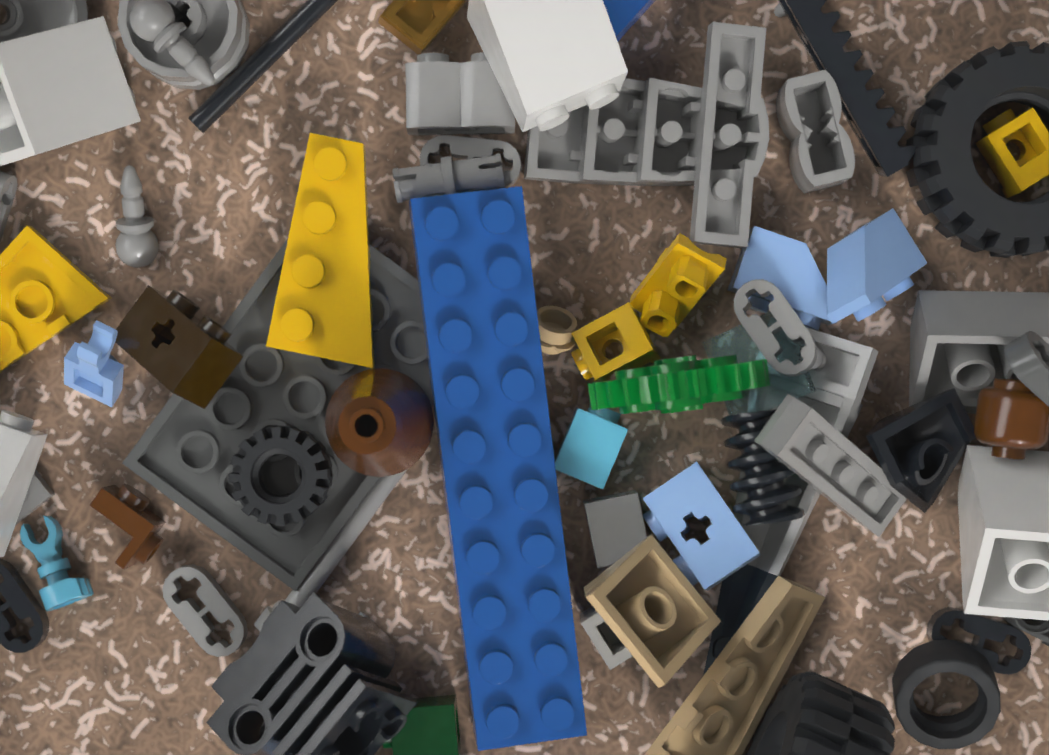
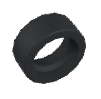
M933 640L917 646L899 661L892 677L896 716L905 732L920 744L937 749H961L980 741L994 728L1001 712L1000 691L995 673L987 658L974 647L955 640ZM956 672L969 676L975 681L978 687L976 701L966 710L957 714L934 716L924 713L914 703V689L925 678L937 673Z

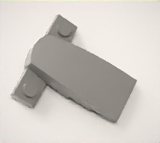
M721 22L709 24L707 29L703 88L655 78H648L646 81L625 78L621 90L618 91L619 96L609 104L594 110H590L588 105L569 112L570 117L565 122L546 131H540L538 126L529 129L527 132L524 179L602 185H694L690 240L693 244L734 248L748 247L753 181L765 160L769 143V118L764 98H761L767 28Z

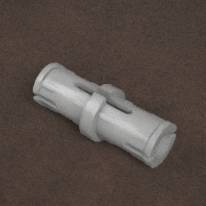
M500 153L452 161V156L440 158L441 163L392 169L393 178L395 179L393 182L397 203H403V201H409L413 198L505 188Z

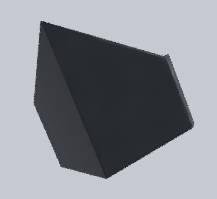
M955 388L946 390L879 420L866 435L890 486L924 513L933 505L966 450L967 445L976 438L974 426Z

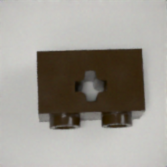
M148 285L116 328L118 333L115 343L170 392L205 409L244 356L227 343L232 335L228 330L206 315L202 320L195 316L200 307L186 296L174 289L169 296H166Z

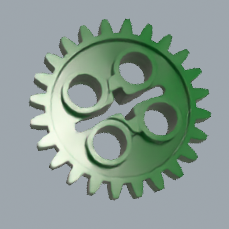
M696 355L655 360L654 366L614 371L615 380L587 383L591 410L619 407L620 414L661 410V413L665 414L703 409L704 403L743 398V390L770 386L767 359L738 363L737 355L696 360Z

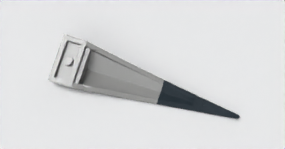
M775 317L772 318L770 326L777 322ZM807 328L817 345V359L814 366L807 373L798 377H788L778 373L767 362L770 386L752 389L749 413L778 409L789 394L812 407L841 434L848 438L862 409L863 404H861L879 351L866 345ZM783 329L774 335L783 349L782 353L777 356L778 361L781 363L788 359L794 365L799 364L803 360L800 350L806 346L805 341L802 339L794 343ZM760 352L758 360L765 359L763 354ZM740 472L739 479L744 477V472ZM796 473L784 479V483L801 487L802 493L787 501V504L803 508L805 515L802 518L777 523L742 526L761 555L724 579L721 583L716 615L721 622L712 631L704 674L778 575L781 576L820 496L816 489L807 484ZM737 492L735 505L746 500L747 494ZM734 512V516L740 525L750 521V516Z

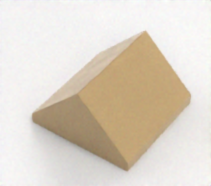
M652 534L584 587L587 600L658 688L665 685L721 622Z

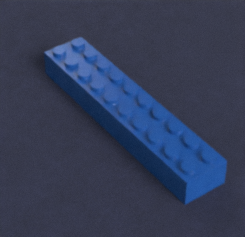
M522 186L413 198L408 203L473 731L478 751L587 736Z

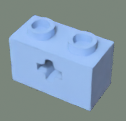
M695 462L643 498L650 509L643 514L644 520L660 542L667 537L670 538L680 553L678 557L673 559V562L693 586L699 582L703 589L708 591L761 555L698 462ZM692 516H695L701 522L710 519L712 523L706 529L710 539L703 544L695 538L687 541L684 536L690 530L686 520Z

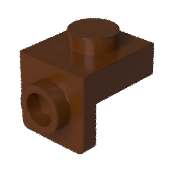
M125 483L121 488L116 485L102 487L90 503L92 508L133 537L115 562L122 569L135 565L137 561L145 565L152 558L164 540L157 533L165 524L164 520L146 508L150 500L139 490Z

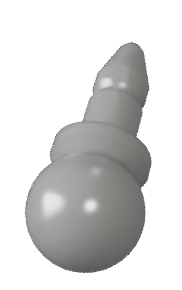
M138 0L130 11V25L135 34L143 40L154 42V50L157 53H161L168 48L169 54L180 66L185 67V71L191 77L207 86L214 85L215 77L203 56L197 54V50L186 38L181 37L187 27L182 22H175V14L170 4L165 0Z
M128 165L124 168L120 184V191L123 195L121 200L124 218L116 221V228L121 233L116 239L115 247L117 255L123 263L131 267L140 268L154 261L159 251V243L156 235L150 230L154 226V219L152 217H143L145 209L144 199L141 196L143 192L141 181L135 168Z

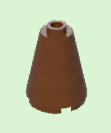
M383 368L364 370L346 379L332 395L325 417L327 438L336 456L352 470L373 477L395 475L413 466L428 448L434 425L430 400L419 384L401 372ZM366 414L372 415L378 423L377 432L373 436L365 429L364 420Z

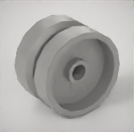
M138 0L119 1L118 28L124 46L144 69L157 79L178 89L201 90L210 87L191 77L185 71V67L180 66L169 54L168 48L161 53H157L154 50V42L143 40L135 34L130 25V11ZM165 0L174 11L175 22H182L184 24L186 21H192L181 37L186 38L197 50V54L203 56L215 77L214 85L222 83L239 68L249 48L250 23L242 1Z

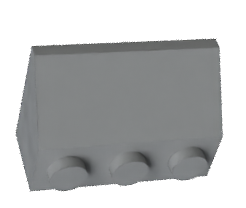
M918 290L910 325L909 407L946 390L955 388L966 412L976 414L978 394L983 388L993 386L994 378L1019 380L1007 362L1004 347L1028 331L1035 332L1049 344V292Z

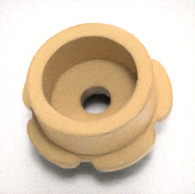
M557 306L539 308L537 316L542 352L555 355L571 350L575 346V340L571 333L576 331L577 320L574 315L566 309Z

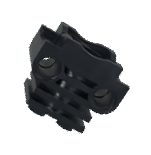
M313 592L301 608L281 600L264 621L262 629L251 648L238 660L229 664L211 687L224 702L206 723L229 749L239 755H375L386 740L392 739L403 729L407 721V714L417 702L411 696L400 693L403 688L397 682L387 679L396 659L395 646L390 637L366 613L360 611L359 614L326 602L319 594Z

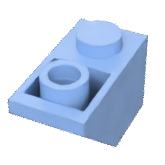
M894 208L827 248V316L832 324L851 314L859 322L887 305L885 301L898 296L912 287L914 283L910 275L927 264V261Z
M755 225L750 228L748 247L741 249L728 291L737 293L745 283L763 279L773 283L781 291L805 327L818 331L821 323L832 324L827 316V285L807 244ZM757 292L752 294L748 298L752 304L750 309L768 313V305L774 300L773 295L763 298Z

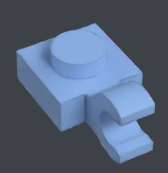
M96 320L93 324V333L88 344L74 342L64 357V385L112 407L123 388L124 365L119 363L110 354L116 342L118 332L116 329Z

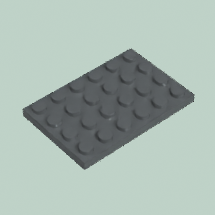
M287 239L223 325L232 334L227 343L244 357L211 402L203 409L173 393L122 463L294 591L298 589L380 478L364 475L352 470L336 456L329 444L326 434L325 417L329 401L336 389L346 379L361 371L376 368L390 369L401 372L418 383L430 400L431 407H433L418 280L369 243L370 292L373 316L372 339L375 368L266 347ZM366 414L364 420L365 429L373 436L377 432L378 423L372 415ZM274 426L297 427L296 429L306 430L313 434V438L324 445L326 448L324 452L328 459L331 458L332 468H330V476L333 477L332 486L327 491L328 496L324 503L316 509L317 511L305 519L285 526H275L274 523L265 525L257 522L258 518L254 515L247 516L241 510L244 507L239 500L235 502L231 494L235 492L233 483H229L228 474L233 472V465L230 462L233 455L239 452L240 447L238 446L245 439L253 436V433ZM275 454L269 457L263 464L261 480L264 487L270 493L276 496H289L300 486L302 471L298 462L291 456Z

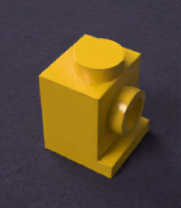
M1010 108L982 126L987 136L975 144L1002 185L1003 189L1001 190L1006 198L1024 191L1049 175V132L1034 108L1029 109L1018 117L1015 116ZM1007 142H1013L1020 148L1021 153L1017 161H1015L1006 147Z
M629 302L571 333L579 347L572 351L571 354L585 380L592 377L597 382L615 380L614 371L640 368L649 362L654 363L655 360L661 359L646 328L640 324L638 313ZM613 342L621 343L623 345V354L611 360L607 359L605 355L607 346Z

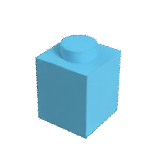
M589 406L588 411H584L576 407L555 458L556 470L604 489L628 431L627 428L617 424L621 414L608 408L591 410Z

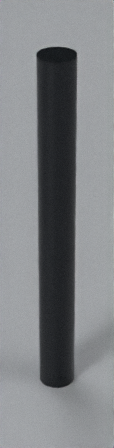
M307 0L188 119L204 133L338 0Z

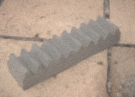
M789 394L755 439L756 443L775 456L777 460L786 465L787 468L796 473L797 476L806 481L807 484L816 489L827 500L836 505L837 508L878 537H880L906 501L902 494L890 486L881 467L812 407Z

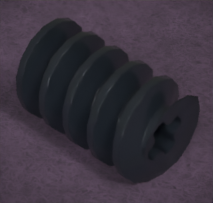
M777 409L728 415L721 419L722 425L736 428L739 431L738 434L726 439L724 445L728 448L740 450L742 454L727 462L728 469L744 472L743 478L730 484V490L747 494L746 500L733 506V512L750 516V521L741 526L797 520L805 515L803 508L787 504V501L802 493L800 486L784 483V479L795 473L755 442V439Z

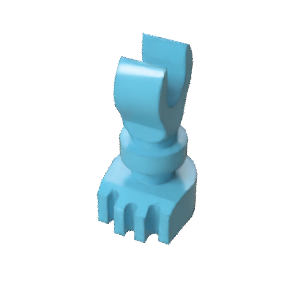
M43 516L49 535L42 544L36 541L29 524H23L20 530V538L23 545L41 563V567L37 568L40 579H46L48 582V586L39 590L46 612L62 608L94 594L88 578H69L67 571L72 567L68 558H62V527L51 516Z

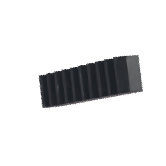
M778 0L818 71L826 70L834 79L841 97L842 113L879 176L889 177L909 165L908 161L914 155L916 147L915 145L897 144L906 132L904 126H887V122L895 113L893 107L877 109L876 103L883 96L884 91L882 88L871 90L865 88V84L874 74L872 70L856 71L853 66L863 55L860 50L845 52L842 48L852 35L850 31L833 32L832 27L840 18L839 12L823 14L821 7L827 0Z

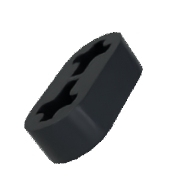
M0 559V574L4 579L0 583V592L7 601L4 603L0 598V644L5 649L14 653H24L36 648L46 639L49 632V619L16 568L10 562ZM9 608H12L19 619L30 617L33 620L34 626L29 629V634L32 637L31 640L25 635L16 638L12 634L11 629L17 623Z
M953 607L938 610L927 623L926 633L929 641L947 640L946 637L940 634L942 625L952 626L955 618L959 619V627L968 633L974 634L972 643L960 639L954 640L971 645L984 655L993 672L1008 675L1017 673L1026 667L1031 658L1032 648L1027 636L1019 629L1007 623L981 615L964 614V610ZM1006 635H1010V643L1017 647V652L1014 656L1005 655L1002 663L998 662L999 655L983 647L985 639L1003 642Z

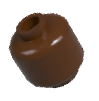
M994 378L993 386L985 387L979 392L974 433L978 441L992 445L991 456L1023 460L1026 456V449H1038L1046 444L1049 430V406L1020 380Z

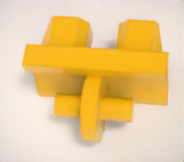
M679 233L671 245L661 253L657 263L631 295L629 303L634 309L641 312L640 324L662 337H668L724 271L727 258L701 250L688 237Z

